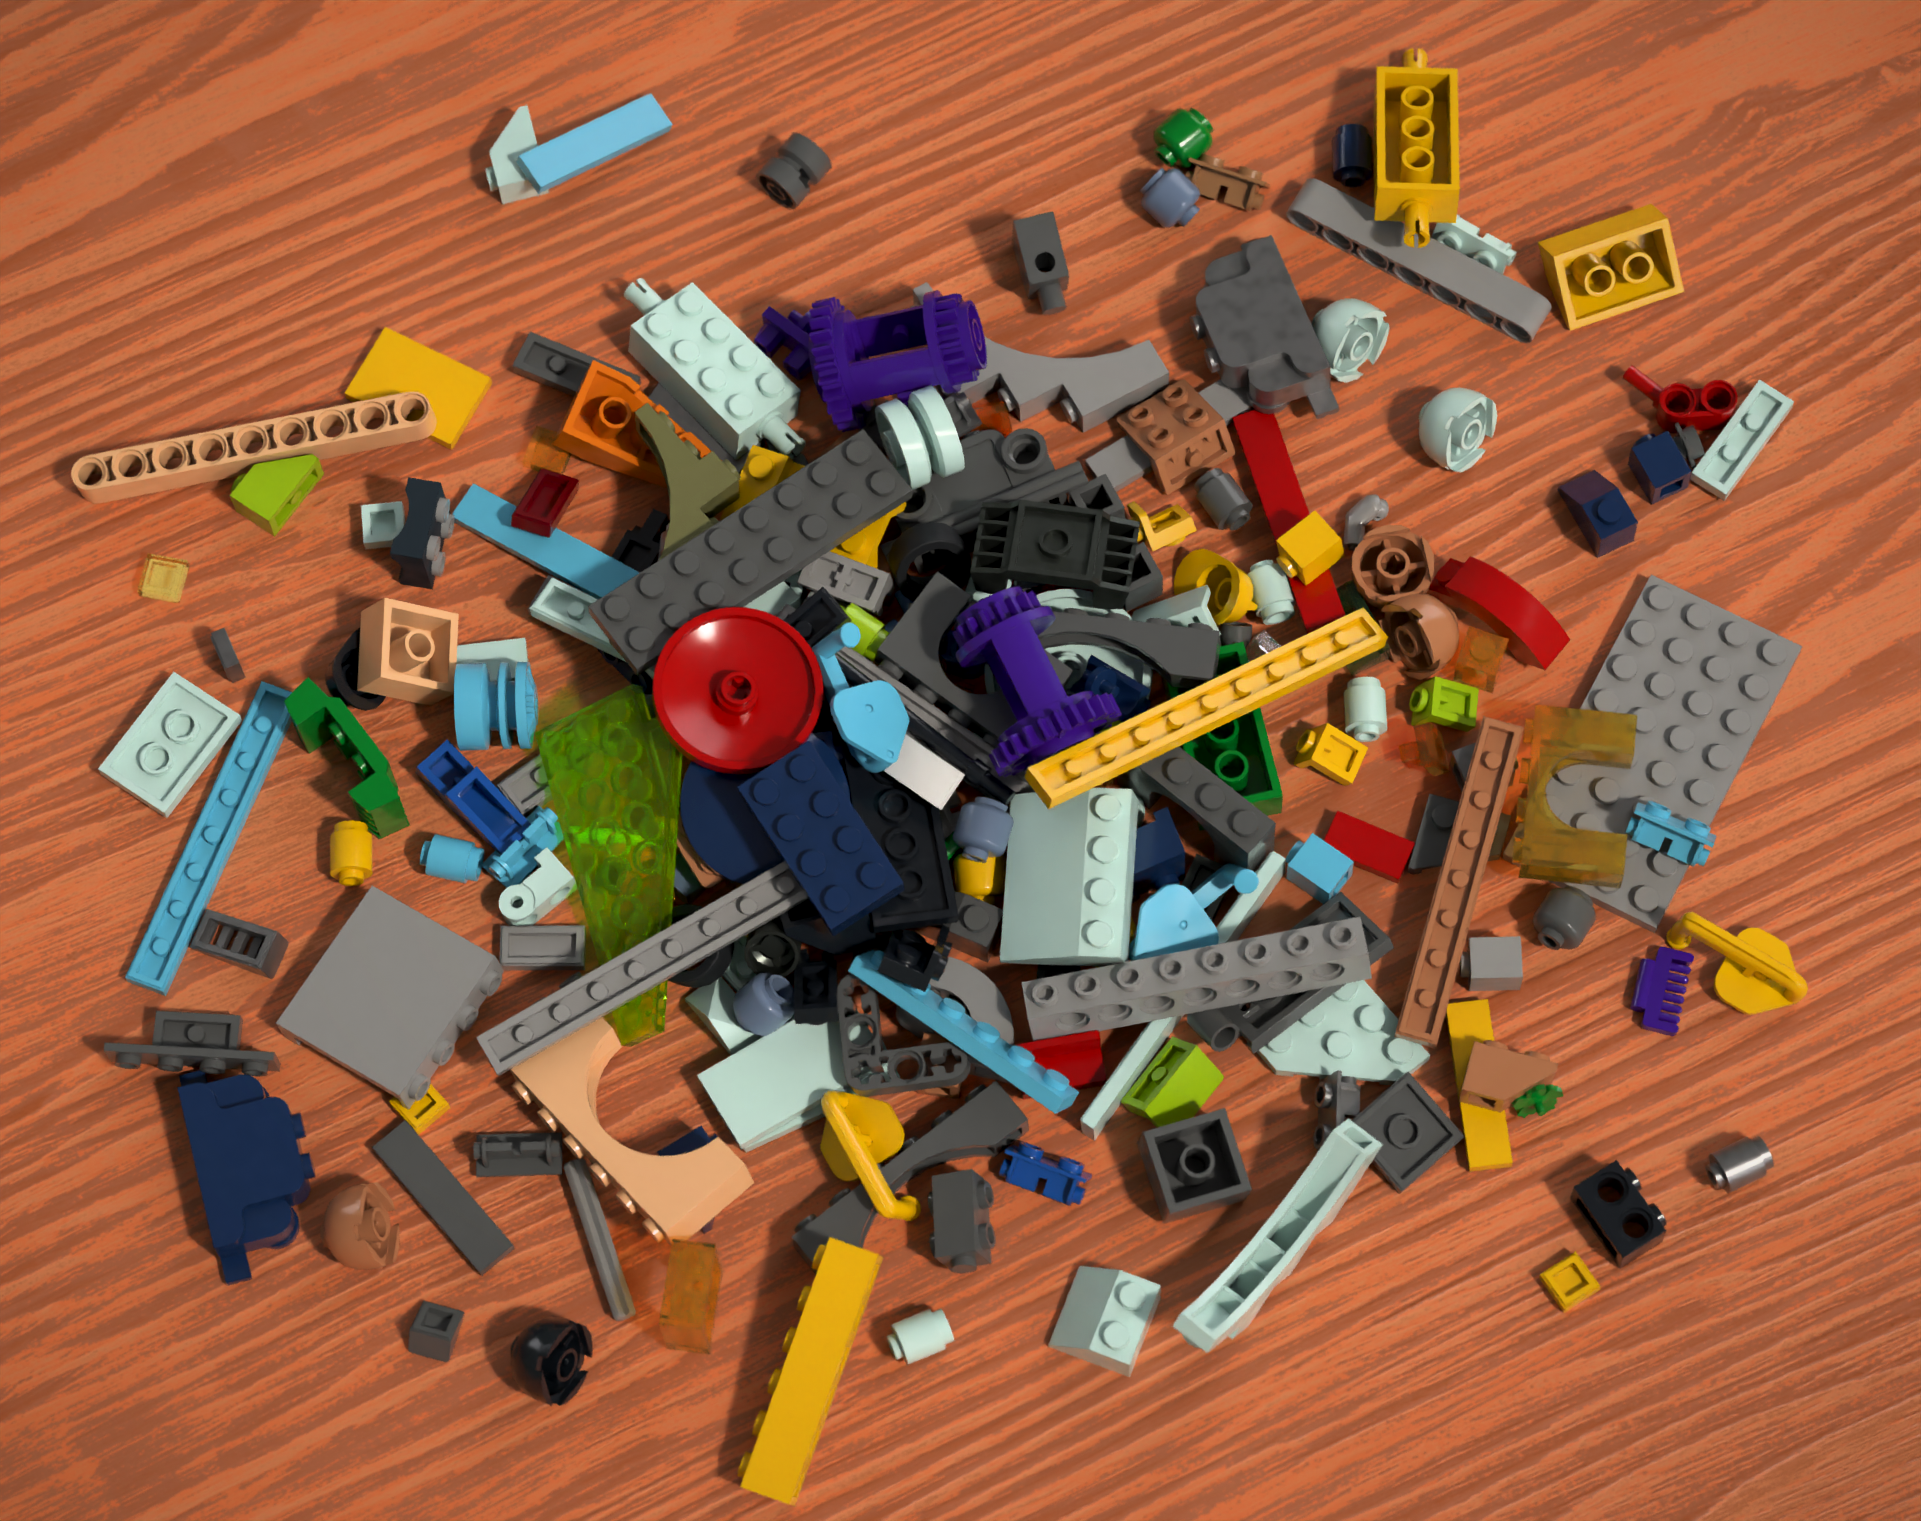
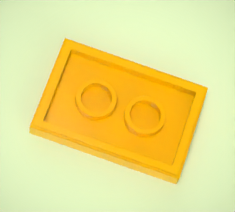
M384 327L345 391L346 399L352 402H359L405 392H419L428 399L437 419L434 432L427 438L453 450L492 385V380L487 375ZM415 410L407 416L406 420L417 421L423 416L425 411Z

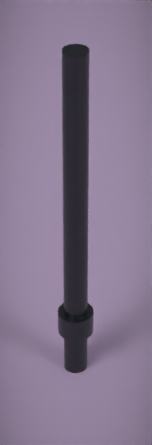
M835 654L846 681L854 687L873 681L841 655ZM904 705L909 716L907 729L965 774L963 779L975 788L981 786L1005 805L1013 799L1016 792L991 773L992 768L979 758L972 759Z

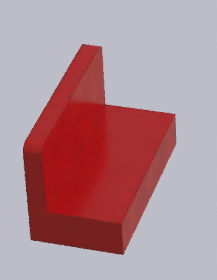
M1098 1030L1016 1044L1031 1052L1035 1057L1034 1061L1045 1069L1058 1071L1067 1077L1070 1082L1069 1085L1076 1090L1104 1086L1107 1082ZM1021 1091L1023 1100L1032 1098Z

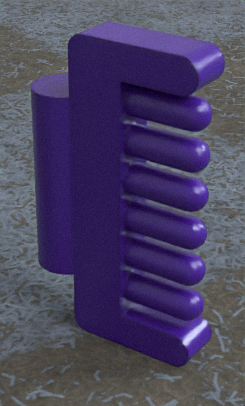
M1660 947L1656 953L1655 961L1651 959L1640 960L1630 1009L1636 1012H1643L1642 1029L1669 1036L1677 1034L1679 1030L1677 1024L1680 1022V1017L1661 1012V1010L1676 1014L1682 1012L1681 1006L1663 1002V1000L1677 1004L1684 1002L1683 996L1668 993L1665 990L1679 994L1686 993L1687 989L1685 986L1670 983L1667 980L1681 984L1688 983L1689 979L1687 976L1672 973L1669 970L1689 974L1691 972L1689 966L1694 960L1692 954Z

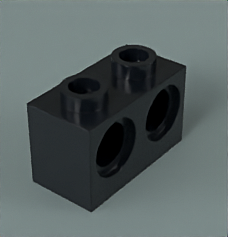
M1616 1160L1574 1186L1570 1199L1620 1269L1663 1242L1666 1233L1664 1226L1667 1223L1660 1209L1654 1203L1648 1205L1639 1191L1642 1190V1187L1630 1168L1623 1170ZM1603 1187H1612L1619 1192L1621 1199L1612 1203L1606 1202L1601 1199L1598 1190ZM1628 1222L1639 1223L1644 1228L1645 1235L1640 1238H1632L1624 1232L1623 1225Z

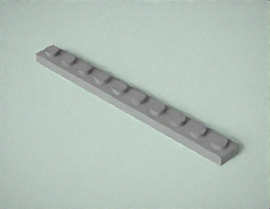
M782 862L476 1038L495 1072L500 1076L803 903L808 898L786 864Z

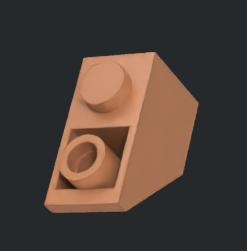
M1485 1040L1483 1043L1474 1041L1458 1102L1502 1112L1511 1107V1103L1515 1099L1525 1095L1534 1086L1552 1084L1558 1063L1551 1062L1547 1055L1539 1052L1527 1051L1525 1054L1508 1050L1505 1044L1497 1041Z

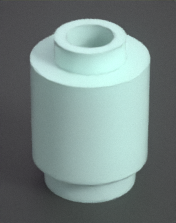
M1264 560L1252 565L1247 575L1253 584L1252 601L1258 605L1257 610H1255L1256 615L1262 618L1265 625L1278 624L1293 617L1295 614L1293 606L1296 604L1287 574L1280 565L1274 564L1273 560Z
M1374 677L1354 678L1347 683V689L1344 691L1345 730L1348 735L1353 736L1357 741H1375L1388 729L1386 693L1381 687L1380 680Z
M927 1309L891 1324L893 1333L886 1336L894 1358L896 1360L903 1358L907 1365L945 1350L946 1344L954 1341L952 1330L942 1309L934 1312Z

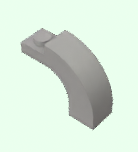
M948 956L949 959L945 971L942 973L939 981L930 980V989L942 998H950L960 1003L965 1008V1014L977 1022H985L995 1027L1000 1033L999 1037L1013 1046V1022L1008 1005L999 989L977 968ZM967 1054L971 1064L970 1075L1008 1083L1006 1079Z

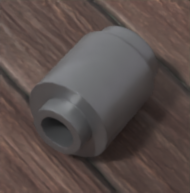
M1757 1136L1752 1139L1745 1137L1709 1155L1710 1164L1706 1165V1172L1716 1189L1722 1187L1727 1193H1731L1766 1176V1170L1774 1167V1162L1767 1145L1761 1137Z

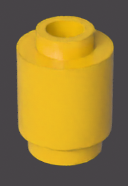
M349 820L339 822L334 825V832L330 835V875L338 879L342 885H361L364 883V879L372 876V834L368 832V825L361 821Z

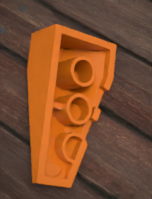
M592 360L566 412L553 445L588 462L667 488L666 481L654 454L636 431L634 412L646 403L656 413L662 411L668 416L669 412L661 404L656 405L640 390L641 386L631 377ZM669 417L675 427V434L683 442L686 440L690 441L698 450L701 459L711 452L693 433L686 432Z

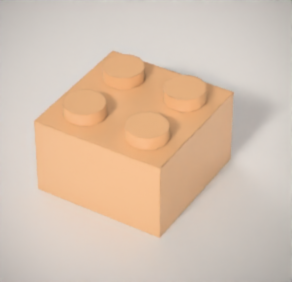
M383 598L361 611L357 690L429 706L454 694L459 614L389 598Z

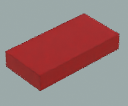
M1338 810L1324 839L1325 842L1353 860L1354 866L1397 884L1402 877L1415 846L1413 841Z

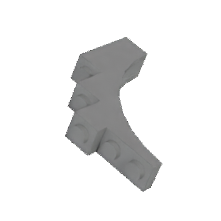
M927 282L913 289L914 305L910 308L923 305L924 294L933 291ZM985 337L987 349L986 369L979 370L980 375L977 376V381L963 383L961 390L955 392V394L958 395L964 391L970 403L973 404L997 391L1007 412L1013 410L1020 422L1060 402L1063 413L1070 423L1076 421L1084 433L1166 389L1169 386V371L1150 340L1119 352L1089 358H1052L1023 353L995 343ZM936 385L938 392L944 399L951 396L952 393L947 394L941 385Z

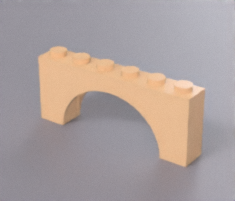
M603 1017L510 1069L516 1080L511 1087L521 1100L527 1105L532 1101L540 1108L537 1114L552 1132L559 1128L567 1136L563 1139V1142L579 1160L585 1155L593 1163L589 1167L593 1175L604 1187L610 1183L615 1186L619 1191L615 1195L618 1201L631 1215L638 1211L646 1219L642 1222V1225L658 1243L665 1239L676 1250L754 1184L746 1165L719 1137L692 1152L673 1156H656L629 1149L605 1132L600 1126L597 1117V1087L604 1068L622 1045L613 1028Z

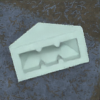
M720 977L711 985L699 987L687 996L685 1001L727 1052L733 1055L764 1036L745 1031L739 1026L733 1009V998L736 993Z

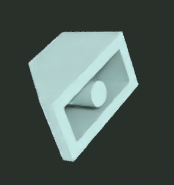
M527 105L518 108L489 151L493 166L485 168L490 190L491 192L499 190L502 204L549 193L548 189L538 194L516 163L519 155L538 147Z

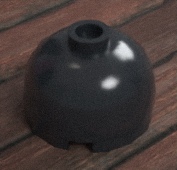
M550 1316L533 1321L514 1339L510 1349L512 1374L517 1385L526 1395L549 1405L555 1403L561 1406L569 1402L577 1394L588 1373L585 1370L580 1371L584 1362V1356L592 1358L593 1352L592 1335L587 1326L566 1318Z

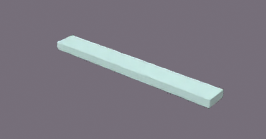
M1275 851L1269 853L1256 871L1259 879L1257 888L1249 894L1241 893L1216 927L1219 935L1218 944L1238 940L1285 874L1286 858ZM1184 1015L1150 1021L1080 1118L1081 1130L1084 1135L1093 1141L1096 1140L1120 1106L1122 1098L1145 1071Z

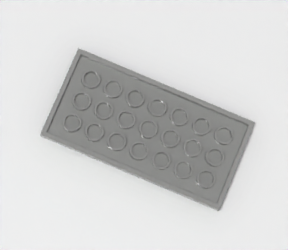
M1650 575L1510 839L1502 859L1561 888L1566 886L1579 888L1592 899L1594 904L1655 933L1690 865L1667 855L1673 841L1669 838H1664L1660 850L1657 851L1631 840L1632 835L1625 833L1632 817L1638 820L1641 818V816L1634 814L1638 802L1647 805L1648 801L1659 803L1672 811L1670 816L1684 822H1686L1687 818H1692L1710 827L1794 666L1802 646L1656 576Z

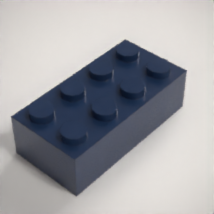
M810 740L737 787L741 798L832 936L837 935L905 890L904 882Z

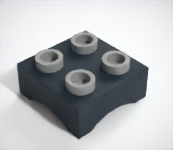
M408 477L405 489L409 501L408 517L402 531L392 542L390 555L393 560L401 565L400 584L433 589L435 577H441L444 571L446 554L442 552L445 538L450 539L453 534L455 516L450 514V500L445 498L440 482Z

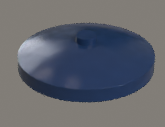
M811 734L807 741L810 740L850 801L848 782L838 759L822 740ZM691 761L682 783L680 816L686 838L698 858L715 874L740 886L784 862L741 798L737 789L739 785L759 772L752 774H727L707 769Z

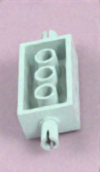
M643 278L636 280L639 287L632 282L627 287L624 297L644 316L630 327L628 352L735 460L751 450L752 446L757 445L762 439H767L781 454L789 456L791 460L794 458L791 451L797 456L805 447L806 441L800 438L787 423L797 417L801 390L693 282L668 300H663Z

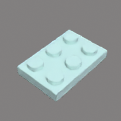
M173 672L98 770L102 776L162 816L168 818L242 722L241 716Z

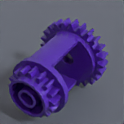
M938 290L924 294L923 305L857 320L850 310H845L844 305H841L840 300L835 297L812 303V309H810L811 319H809L812 330L809 333L811 370L817 391L823 402L827 403L828 414H832L833 424H837L839 431L846 432L866 426V412L872 409L875 398L917 390L930 385H941L947 394L959 392L963 383L977 381V376L980 375L979 370L986 369L987 367L986 342L978 311L971 300L963 301L961 294L955 293L942 296ZM922 345H928L927 347H923V348L913 349V350H909V351H904V352H899V353H895V354H890V355H886V356H881V357H876V358L869 359V357L876 356V355H881V354H885V353L895 352V351L904 350V349L913 348V347H918V346H922Z
M1019 586L999 591L967 608L957 617L959 626L956 627V631L952 632L959 646L955 656L960 666L969 667L987 662L1017 723L999 736L998 747L991 750L992 753L988 755L999 777H1007L1011 774L1015 776L1023 770L1026 772L1028 767L1112 727V723L1118 721V717L1122 716L1112 693L1109 695L1104 693L1099 696V694L1095 695L1093 691H1084L1067 696L1037 637L1053 624L1056 617L1049 606H1041L1033 591L1029 593L1023 592Z

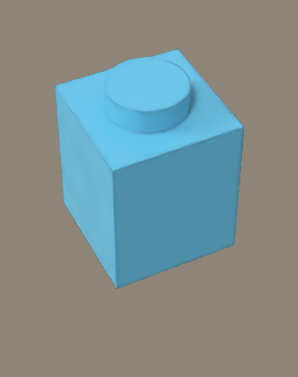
M1312 833L1305 843L1299 840L1286 857V862L1288 863L1286 879L1322 904H1325L1337 895L1350 879L1353 873L1354 861Z

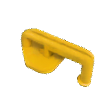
M1687 912L1667 932V942L1674 949L1688 947L1692 937L1725 955L1714 978L1715 992L1723 1002L1746 1015H1755L1795 1005L1807 994L1808 985L1805 979L1796 972L1786 943L1760 928H1747L1737 936H1734L1694 912Z
M836 1090L826 1092L821 1100L822 1111L826 1117L821 1141V1152L834 1175L844 1181H857L860 1179L880 1216L906 1221L915 1220L921 1212L919 1201L913 1196H904L896 1200L877 1164L884 1163L897 1154L904 1142L903 1127L891 1105L885 1101Z

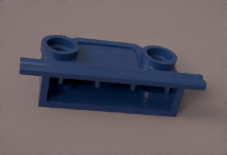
M200 1070L180 1075L181 1087L177 1088L213 1247L221 1259L227 1285L251 1280L252 1275L247 1252L265 1247L269 1249H282L296 1239L300 1229V1222L295 1210L291 1206L299 1205L308 1198L310 1194L309 1179L316 1177L310 1152L302 1153L299 1139L307 1136L301 1113L292 1114L284 1100L278 1097H270L261 1083L250 1075H236L210 1083L207 1082L205 1072Z

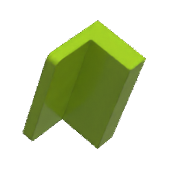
M1172 1036L1120 1102L1130 1112L1149 1119L1158 1128L1193 1118L1223 1081L1224 1076L1197 1045Z

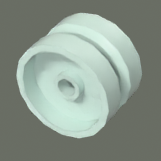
M930 385L912 392L909 395L908 407L896 398L875 408L878 430L889 461L912 490L929 484L932 475L931 468L942 478L963 471L965 462L958 433L951 415L936 388Z

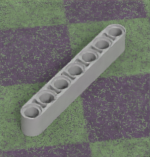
M1307 179L1286 212L1287 218L1298 228L1519 342L1531 343L1552 308L1550 302L1538 292L1431 237L1430 242L1426 246L1418 248V235L1414 234V248L1407 246L1403 239L1404 223L1400 221H1374L1373 207L1320 180Z

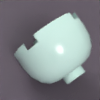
M1344 298L1331 303L1315 315L1312 327L1330 365V376L1340 382H1351L1363 375V373L1356 370L1367 359L1373 365L1379 358L1389 334V324L1383 320L1386 314L1382 310L1363 300Z
M1449 388L1440 392L1422 407L1419 414V438L1422 448L1433 461L1446 469L1461 473L1471 468L1486 451L1485 449L1478 448L1483 442L1485 435L1493 437L1497 421L1496 404L1484 394L1467 388Z

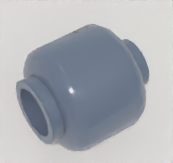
M1161 168L1140 190L1144 195L1141 200L1142 208L1164 228L1173 227L1177 222L1184 227L1200 210L1195 205L1200 197L1199 188L1177 168L1169 169L1167 172Z
M976 797L975 802H968L962 806L953 833V841L963 849V857L975 862L986 863L988 857L993 858L1003 855L1014 824L1013 818L1007 813L1008 807L1005 804L986 797Z
M764 972L755 975L734 995L733 1009L737 1023L745 1031L760 1036H767L777 1031L794 1015V988L791 983L783 976Z

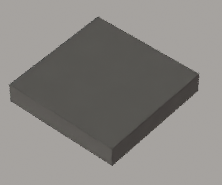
M1409 1071L1403 1074L1351 1120L1383 1144L1372 1160V1163L1399 1194L1465 1137Z

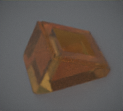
M996 400L973 406L983 424L969 431V433L992 429L999 431L1006 438L1013 432L1005 402Z

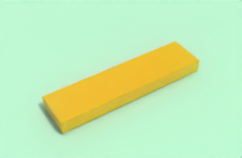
M1488 999L1448 1003L1446 1021L1458 1101L1474 1041L1483 1043L1485 1040L1494 1041ZM1459 1102L1469 1172L1512 1167L1513 1161L1505 1110L1496 1112Z

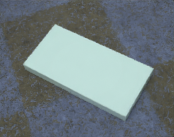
M839 1012L838 1021L826 1022L821 1025L795 1024L794 1019L781 1026L777 1031L762 1037L697 1075L699 1082L741 1150L821 1104L822 1097L826 1092L831 1090L843 1091L849 1088L844 1075ZM858 1025L852 1029L850 1041L856 1045H863L870 1041L873 1034L867 1025ZM883 1063L882 1067H885L888 1063ZM868 1066L862 1067L861 1074L854 1077L859 1078L861 1081L873 1073H871Z

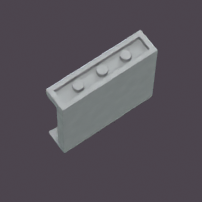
M371 886L276 1024L288 1040L299 1046L303 1042L397 1097L402 1106L409 1110L415 1100L419 1101L427 1093L431 1083L430 1078L439 1065L443 1066L449 1061L454 1052V1043L463 1030L467 1031L473 1026L478 1017V1009L485 998L492 996L501 984L504 970L493 954L378 888Z

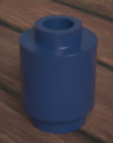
M1360 124L1342 125L1336 129V135L1332 138L1333 178L1346 187L1362 186L1365 184V181L1373 177L1372 137L1368 134L1367 127Z

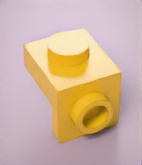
M1135 501L1127 504L1131 516L1129 520L1140 522L1137 542H1144L1152 552L1164 546L1177 545L1184 541L1187 535L1197 531L1192 517L1179 504L1149 518L1147 513Z

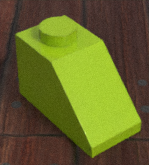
M313 454L257 463L252 466L247 474L242 473L235 480L229 496L236 512L275 537L322 478L324 472L319 458Z

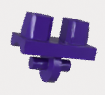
M769 306L762 314L763 326L754 338V344L770 358L774 356L782 345L791 350L792 352L783 361V366L788 373L801 380L812 371L809 359V333L812 332L809 324V319H811L810 311L803 316L796 310H793L788 318H785Z

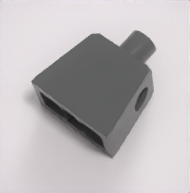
M1047 212L1013 221L1012 245L1028 299L1039 298L1043 315H1052L1064 311L1067 307L1063 291L1068 289L1069 272L1054 212Z

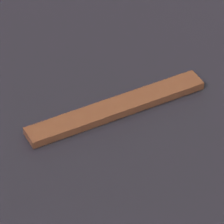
M1483 716L1394 1037L1433 1048L1437 1046L1524 727Z

